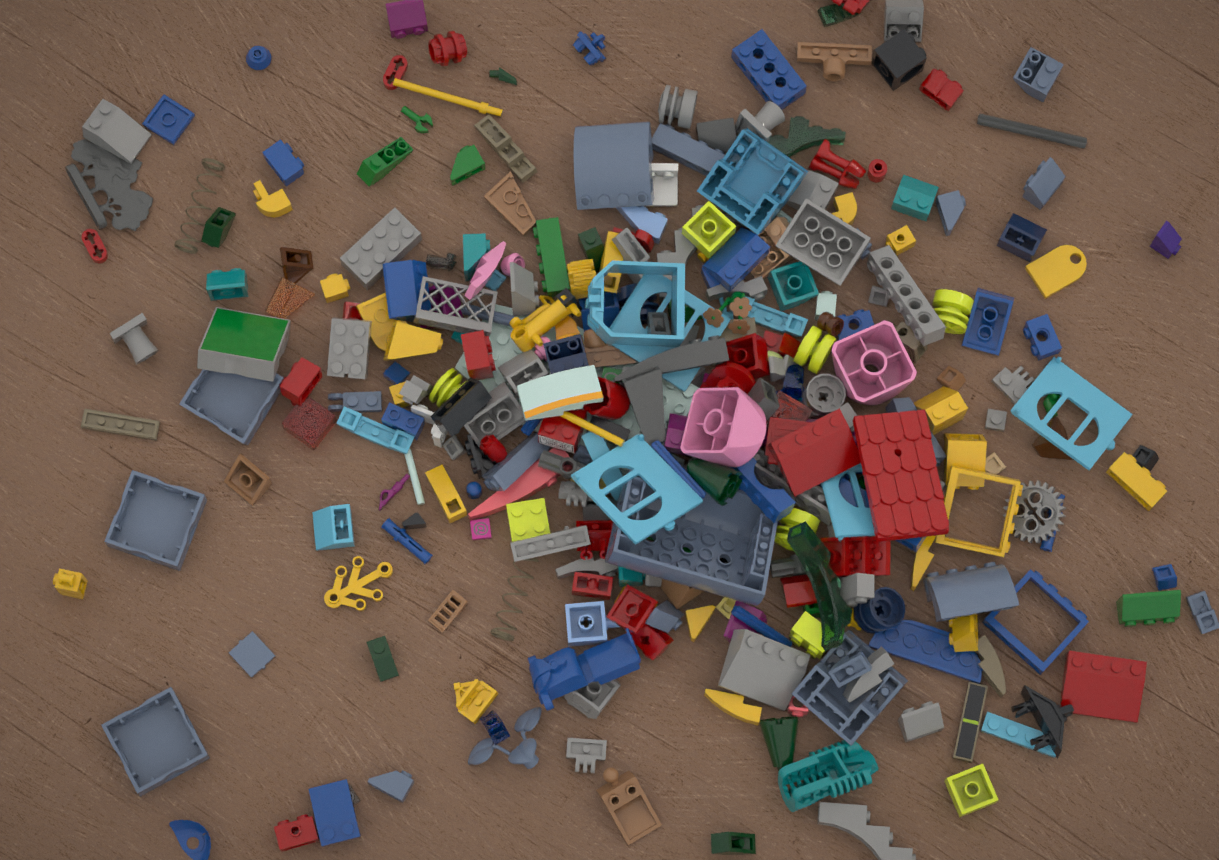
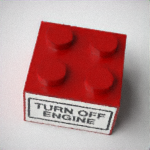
M582 409L568 411L587 421V411ZM561 416L543 418L538 431V442L575 454L584 428Z

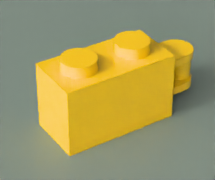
M59 568L58 573H55L53 578V585H55L54 587L59 594L78 599L84 598L88 583L82 573Z

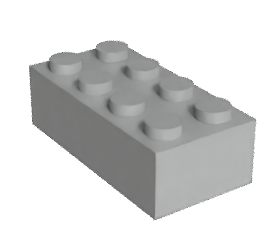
M394 208L340 257L341 265L368 290L384 276L382 264L400 261L422 241L421 233Z

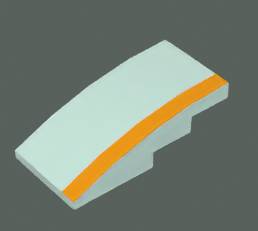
M594 365L553 373L517 386L525 421L561 416L564 411L582 409L584 404L603 402V394Z

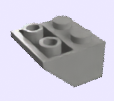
M885 0L884 41L889 40L905 29L907 33L912 34L915 42H921L924 14L923 0Z
M532 349L522 352L498 367L517 399H519L518 385L549 375L545 366Z
M930 701L922 704V707L917 710L912 707L903 711L898 719V724L905 743L944 729L939 703L933 704Z

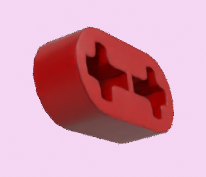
M396 55L390 61L383 76V84L388 90H395L398 86H394L393 82L389 84L387 79H391L394 74V79L402 80L407 71L408 64L404 56ZM400 61H402L403 66H399L398 70L396 71L395 63H399Z
M86 229L82 233L81 238L90 257L95 263H104L108 258V253L96 230ZM91 234V236H94V244H91L90 240H87L88 235ZM97 247L100 252H103L101 258L95 256L96 252L94 249Z
M637 229L634 237L644 250L650 253L655 245L652 235L644 230Z

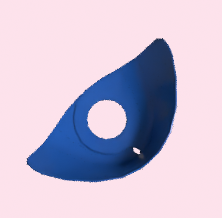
M191 820L171 821L169 825L184 852L193 860H208L211 839L204 826ZM191 837H196L199 840V846L193 850L187 847V840Z

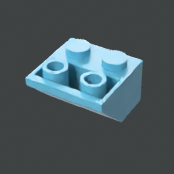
M350 504L329 506L312 512L316 551L355 547Z

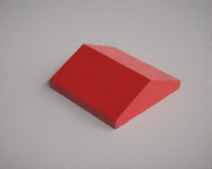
M814 573L780 578L787 608L825 602L821 577H814Z
M627 585L606 617L626 630L628 628L630 632L638 634L658 601Z

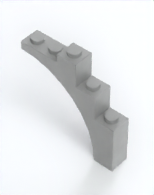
M704 205L692 208L691 216L693 217ZM720 211L736 227L745 226L728 213ZM682 228L674 231L675 252L664 250L657 253V262L684 263L686 266L690 257L697 250V247L682 234ZM663 275L672 281V275ZM659 293V302H663L667 293Z
M820 802L818 804L817 824L835 827L851 834L865 844L878 860H916V854H912L913 848L889 847V844L893 843V832H890V827L866 825V823H870V811H867V805Z

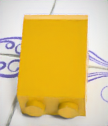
M398 321L394 322L383 360L389 361L436 353L443 344L441 333Z
M945 386L914 402L917 410L925 409L929 428L933 435L963 420L968 410L959 392Z
M944 433V452L946 454L944 459V483H946V486L951 465L985 472L987 441L983 434ZM958 474L955 489H960V486H968V489L978 490L979 487H984L985 479Z

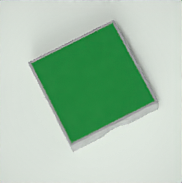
M216 307L198 349L197 368L238 374L273 382L279 368V359L284 354L289 341L291 320Z

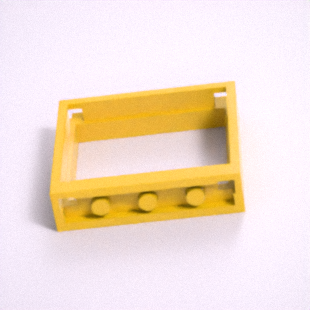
M951 465L944 496L948 520L958 474L1010 484L1012 489L998 548L945 537V535H937L935 543L1004 557L1005 552L1008 553L1010 548L1009 534H1013L1015 523H1012L1013 515L1017 516L1019 504H1016L1017 497L1022 495L1023 485H1020L1021 481L1019 479Z

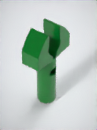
M402 107L401 112L416 122L415 130L417 132L428 133V129L423 127L421 122L428 123V125L433 127L431 116L427 113L424 116H419L408 107Z

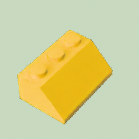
M978 614L949 620V627L952 628V633H949L950 645L954 646L955 652L978 651Z

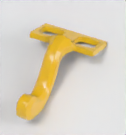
M540 295L539 299L544 305L522 320L519 317H514L509 323L511 328L514 329L519 325H526L550 306L545 299H548L552 304L555 302L551 296Z

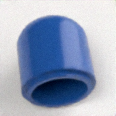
M475 481L470 482L466 487L467 496L471 499H478L482 494L481 485Z

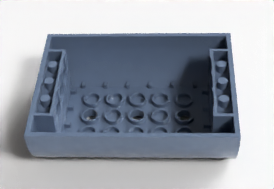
M636 476L623 484L617 502V509L620 512H624L655 493V491L640 476ZM738 490L732 499L728 498L725 501L727 504L724 506L717 504L706 493L703 503L674 520L675 527L673 530L668 531L662 528L650 535L649 537L653 538L654 542L644 539L635 545L613 522L605 563L758 606L766 592L778 522L773 523L767 518L764 512L742 490ZM658 498L628 518L647 520L654 517L661 509V499ZM683 547L689 548L691 553L685 552ZM720 558H725L728 563H722Z

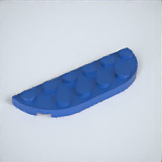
M902 620L901 623L892 628L875 633L868 645L875 650L882 646L890 655L977 684L981 682L982 669L978 666L980 659L975 651L955 652L954 646L950 645L949 642L950 632L920 622Z

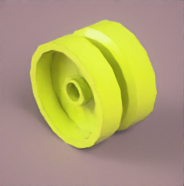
M812 326L799 345L793 362L804 366L809 358H811L808 370L818 374L837 338L826 334L821 342H819L822 330Z

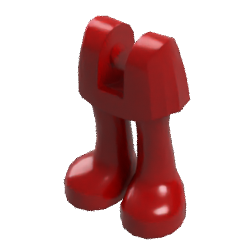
M827 139L823 140L808 166V169L811 171L818 170L839 179L838 185L856 189L859 185V180L853 175L862 178L866 173V170L854 159L849 161L833 153L830 150V142ZM823 159L841 167L844 170L841 171L823 161Z

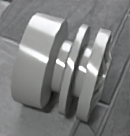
M666 85L665 90L661 94L658 108L659 123L664 124L665 116H669L668 125H671L675 117L678 118V127L690 129L698 91L685 89L683 95L679 96V87L675 86L674 94H670L671 85Z
M819 374L813 377L804 389L803 396H801V404L804 411L811 418L819 419L843 405L846 398V389L843 382L836 376ZM819 397H820V398H823V397H824V398H825V401H823V400H822V401H819Z

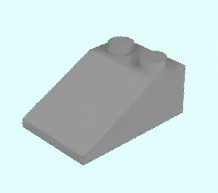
M104 99L101 100L82 126L83 138L132 164L152 136L151 133L119 107Z
M808 170V173L786 205L799 210L807 198L826 210L837 191L839 183L822 174Z

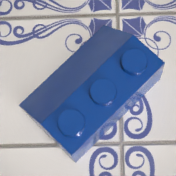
M742 227L702 267L728 292H731L769 254L770 246L757 234Z
M406 260L382 264L389 319L414 322L422 277H427L426 262ZM425 283V290L430 295L429 285ZM424 301L421 309L431 310L430 301Z

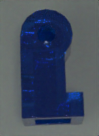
M791 365L788 367L783 383V399L802 401L804 368L802 366Z
M493 710L487 716L479 718L495 745L510 737L504 723Z

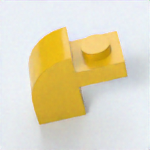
M260 180L253 183L255 187L253 193L258 200L256 206L263 215L275 218L293 210L283 189L268 195Z
M853 192L835 197L833 204L836 212L831 213L849 225H852L857 212V204Z

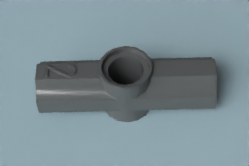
M545 450L541 454L538 467L560 474L565 479H572L571 474L586 466L574 461L572 458H564ZM565 465H571L573 466V469L569 472H566L563 470V467Z
M800 553L791 555L789 558L772 560L770 564L772 578L788 575H805L813 572L814 554Z

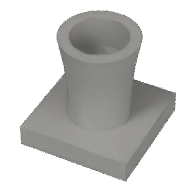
M767 101L755 116L746 109L740 112L735 124V131L739 135L742 129L748 128L769 142L772 135L770 130L783 123L785 116L778 105Z
M143 313L110 333L115 344L122 339L125 341L136 365L159 351L141 329L148 324Z

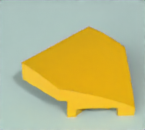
M474 679L471 682L454 683L458 712L476 724L499 693L478 679Z

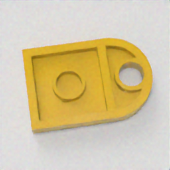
M1062 245L1026 265L1025 269L1046 299L1079 280L1086 270L1087 262L1085 255L1080 249L1072 245ZM1072 255L1080 258L1078 264L1071 262L1070 257Z
M386 292L356 306L362 320L372 321L371 339L380 350L386 351L393 323L398 321L407 324V322L389 319Z

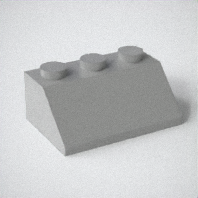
M505 382L489 392L492 399L474 415L471 421L464 425L479 448L483 437L494 435L500 440L526 422L521 405Z

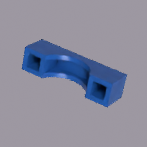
M754 458L742 466L730 467L742 473V476H739L742 480L739 488L749 496L752 502L773 523L778 522L791 513L796 502L784 489H770L757 480L754 474V467L757 461Z

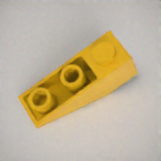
M608 231L599 272L612 260L623 261L620 251L612 241L619 234L617 232ZM608 273L604 277V291L617 293L621 273Z
M443 465L425 472L449 523L467 516V511Z

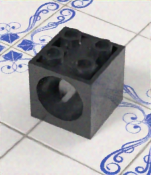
M903 29L874 49L871 64L894 91L923 71L927 55L923 48L916 45L912 34L907 33Z

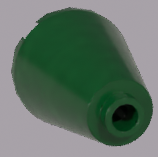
M699 458L692 459L687 465L690 476L721 506L727 504L725 501L728 498L732 499L736 495L742 483V480L739 478L740 475L742 476V473L730 467Z
M798 717L760 720L759 725L773 767H777L778 771L794 761Z

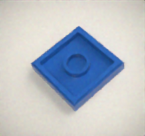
M163 94L142 125L174 145L195 117V114Z

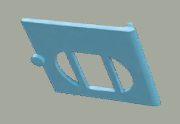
M644 274L609 329L613 333L647 334V327L643 328L640 321L641 307L650 296L657 293H667V296L656 311L663 313L672 298V281L663 275ZM685 290V304L694 309L695 312L684 328V339L700 315L705 324V332L701 342L709 341L708 337L721 336L731 319L722 314L721 316L724 318V321L720 327L716 328L713 325H709L703 313L711 306ZM610 344L638 363L664 351L677 348ZM700 367L662 374V378L685 392Z
M1053 357L1014 405L1011 413L1080 465L1090 470L1106 449L1113 450L1115 448V441L1113 439L1133 414L1062 363L1061 357ZM1047 394H1060V399L1044 419L1040 420L1037 413L1039 399ZM1066 399L1088 414L1069 440H1066L1047 426V423ZM1094 419L1098 427L1097 439L1089 445H1074L1080 434L1091 420Z
M637 434L624 442L622 447L617 446L571 474L576 484L635 545L662 528L668 531L673 530L675 527L674 520L703 503V499L644 440L643 434ZM614 468L633 470L605 488L599 489V480L605 472ZM640 476L655 493L626 511L620 512L605 495L634 477ZM658 498L661 499V509L654 517L647 520L628 518Z
M861 463L821 483L835 537L839 541L843 540L844 537L875 536L870 508L864 506L855 472H863ZM845 474H849L858 508L848 503L840 493L839 481Z

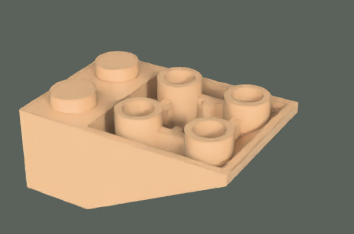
M777 217L758 235L770 246V252L751 271L754 278L762 276L764 279L771 270L780 268L794 258L776 247L777 242L790 224L785 217Z

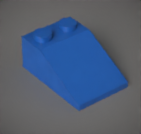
M978 288L962 346L999 356L1014 297Z
M347 779L309 789L322 847L361 837Z

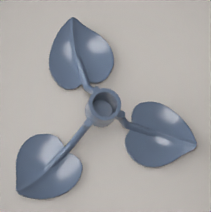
M542 708L530 709L517 719L515 730L521 732L524 741L516 749L509 752L494 744L493 738H486L472 749L468 764H481L490 758L493 749H498L509 755L508 760L510 763L523 764L527 769L533 768L539 761L535 754L537 743L534 738L527 739L525 733L526 731H531L537 725Z

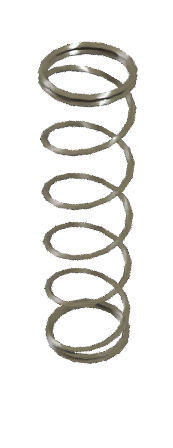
M203 158L201 161L203 167L210 173L200 174L196 177L198 184L206 190H195L191 193L192 199L200 206H191L185 210L187 216L194 222L184 223L180 226L182 233L190 239H179L174 244L177 249L187 253L195 254L198 249L189 243L181 241H194L198 243L200 241L187 235L182 230V226L185 224L205 226V224L196 221L188 215L187 210L190 208L211 210V208L197 202L193 198V193L204 191L217 194L203 186L198 181V177L212 175L222 178V176L213 173L206 167L219 171L225 169L223 163L211 158ZM205 161L215 163L221 167L210 165ZM179 245H183V246L189 247V248H191V249H193V250L183 248V247H181V246H179Z
M536 558L525 559L526 561L539 562ZM513 561V565L515 566V568H516L517 570H519L520 572H522L523 574L527 575V576H511V577H509V578L507 579L508 583H509L513 588H515L516 590H518V591L521 592V593H506V594L502 595V599H503V601H504L507 605H509L510 607L514 608V609L517 610V611H513V610H502V611L497 612V613H496V616L498 617V619H499L500 621H502L504 624H506V625H508L509 627H511V628L497 627V628H493V629L491 630V632H490L493 636L498 637V638H500V639L508 640V641H513V640H514V636L511 635V634H509V633H506V632H503V631H500V630H496V629H506V630H515V631H516L517 628H515V627L511 626L510 624L506 623L505 621H503V620L498 616V613H500V612L523 613V612H522L521 610L517 609L516 607L512 606L511 604H509L507 601H505V600H504V596H505V595H522V596H528L527 593H525V592L521 591L520 589L516 588L515 586H513V585L509 582V579H510V578H528V579H534L533 576H531V575H529V574L523 572L522 570H520V569L515 565V562H514V561Z

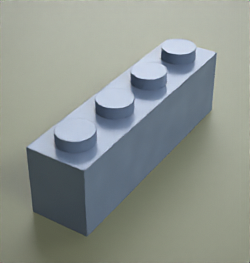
M660 123L652 137L654 151L705 176L709 174L717 160L723 159L725 156L723 151L719 149L714 150L708 147L705 142L692 139L687 133H679L668 124L663 125Z

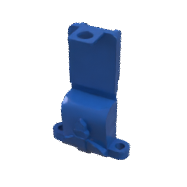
M626 628V634L587 649L578 656L575 649L567 647L543 659H537L535 655L529 657V671L532 677V684L536 694H538L541 705L544 704L547 711L554 708L552 700L585 687L591 682L599 681L602 685L640 669L639 663L641 658L629 629Z

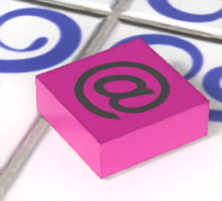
M489 518L470 520L473 541L492 538Z

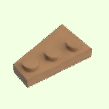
M511 171L484 195V199L523 237L536 225V220Z

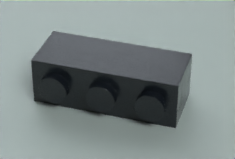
M470 377L430 417L443 434L453 437L460 432L467 422L474 418V415L480 409L487 405V402L492 397L481 381Z

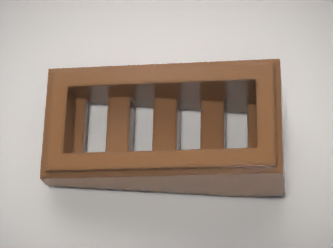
M452 590L428 621L440 632L444 633L468 605L467 600L455 590ZM454 598L460 605L457 606L451 600ZM450 605L453 609H455L454 613L450 611L446 606ZM442 610L450 616L449 619L441 614ZM437 616L445 622L444 625L436 620Z

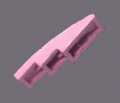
M504 241L481 257L475 269L476 272L470 281L471 284L464 295L469 300L477 295L490 280L503 255L506 246Z

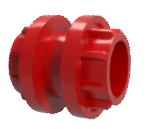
M455 31L447 32L446 38H443L441 34H436L428 42V50L432 62L440 64L442 67L447 66L450 59L455 64L460 63L462 58H465L467 55V45L464 36L455 33Z

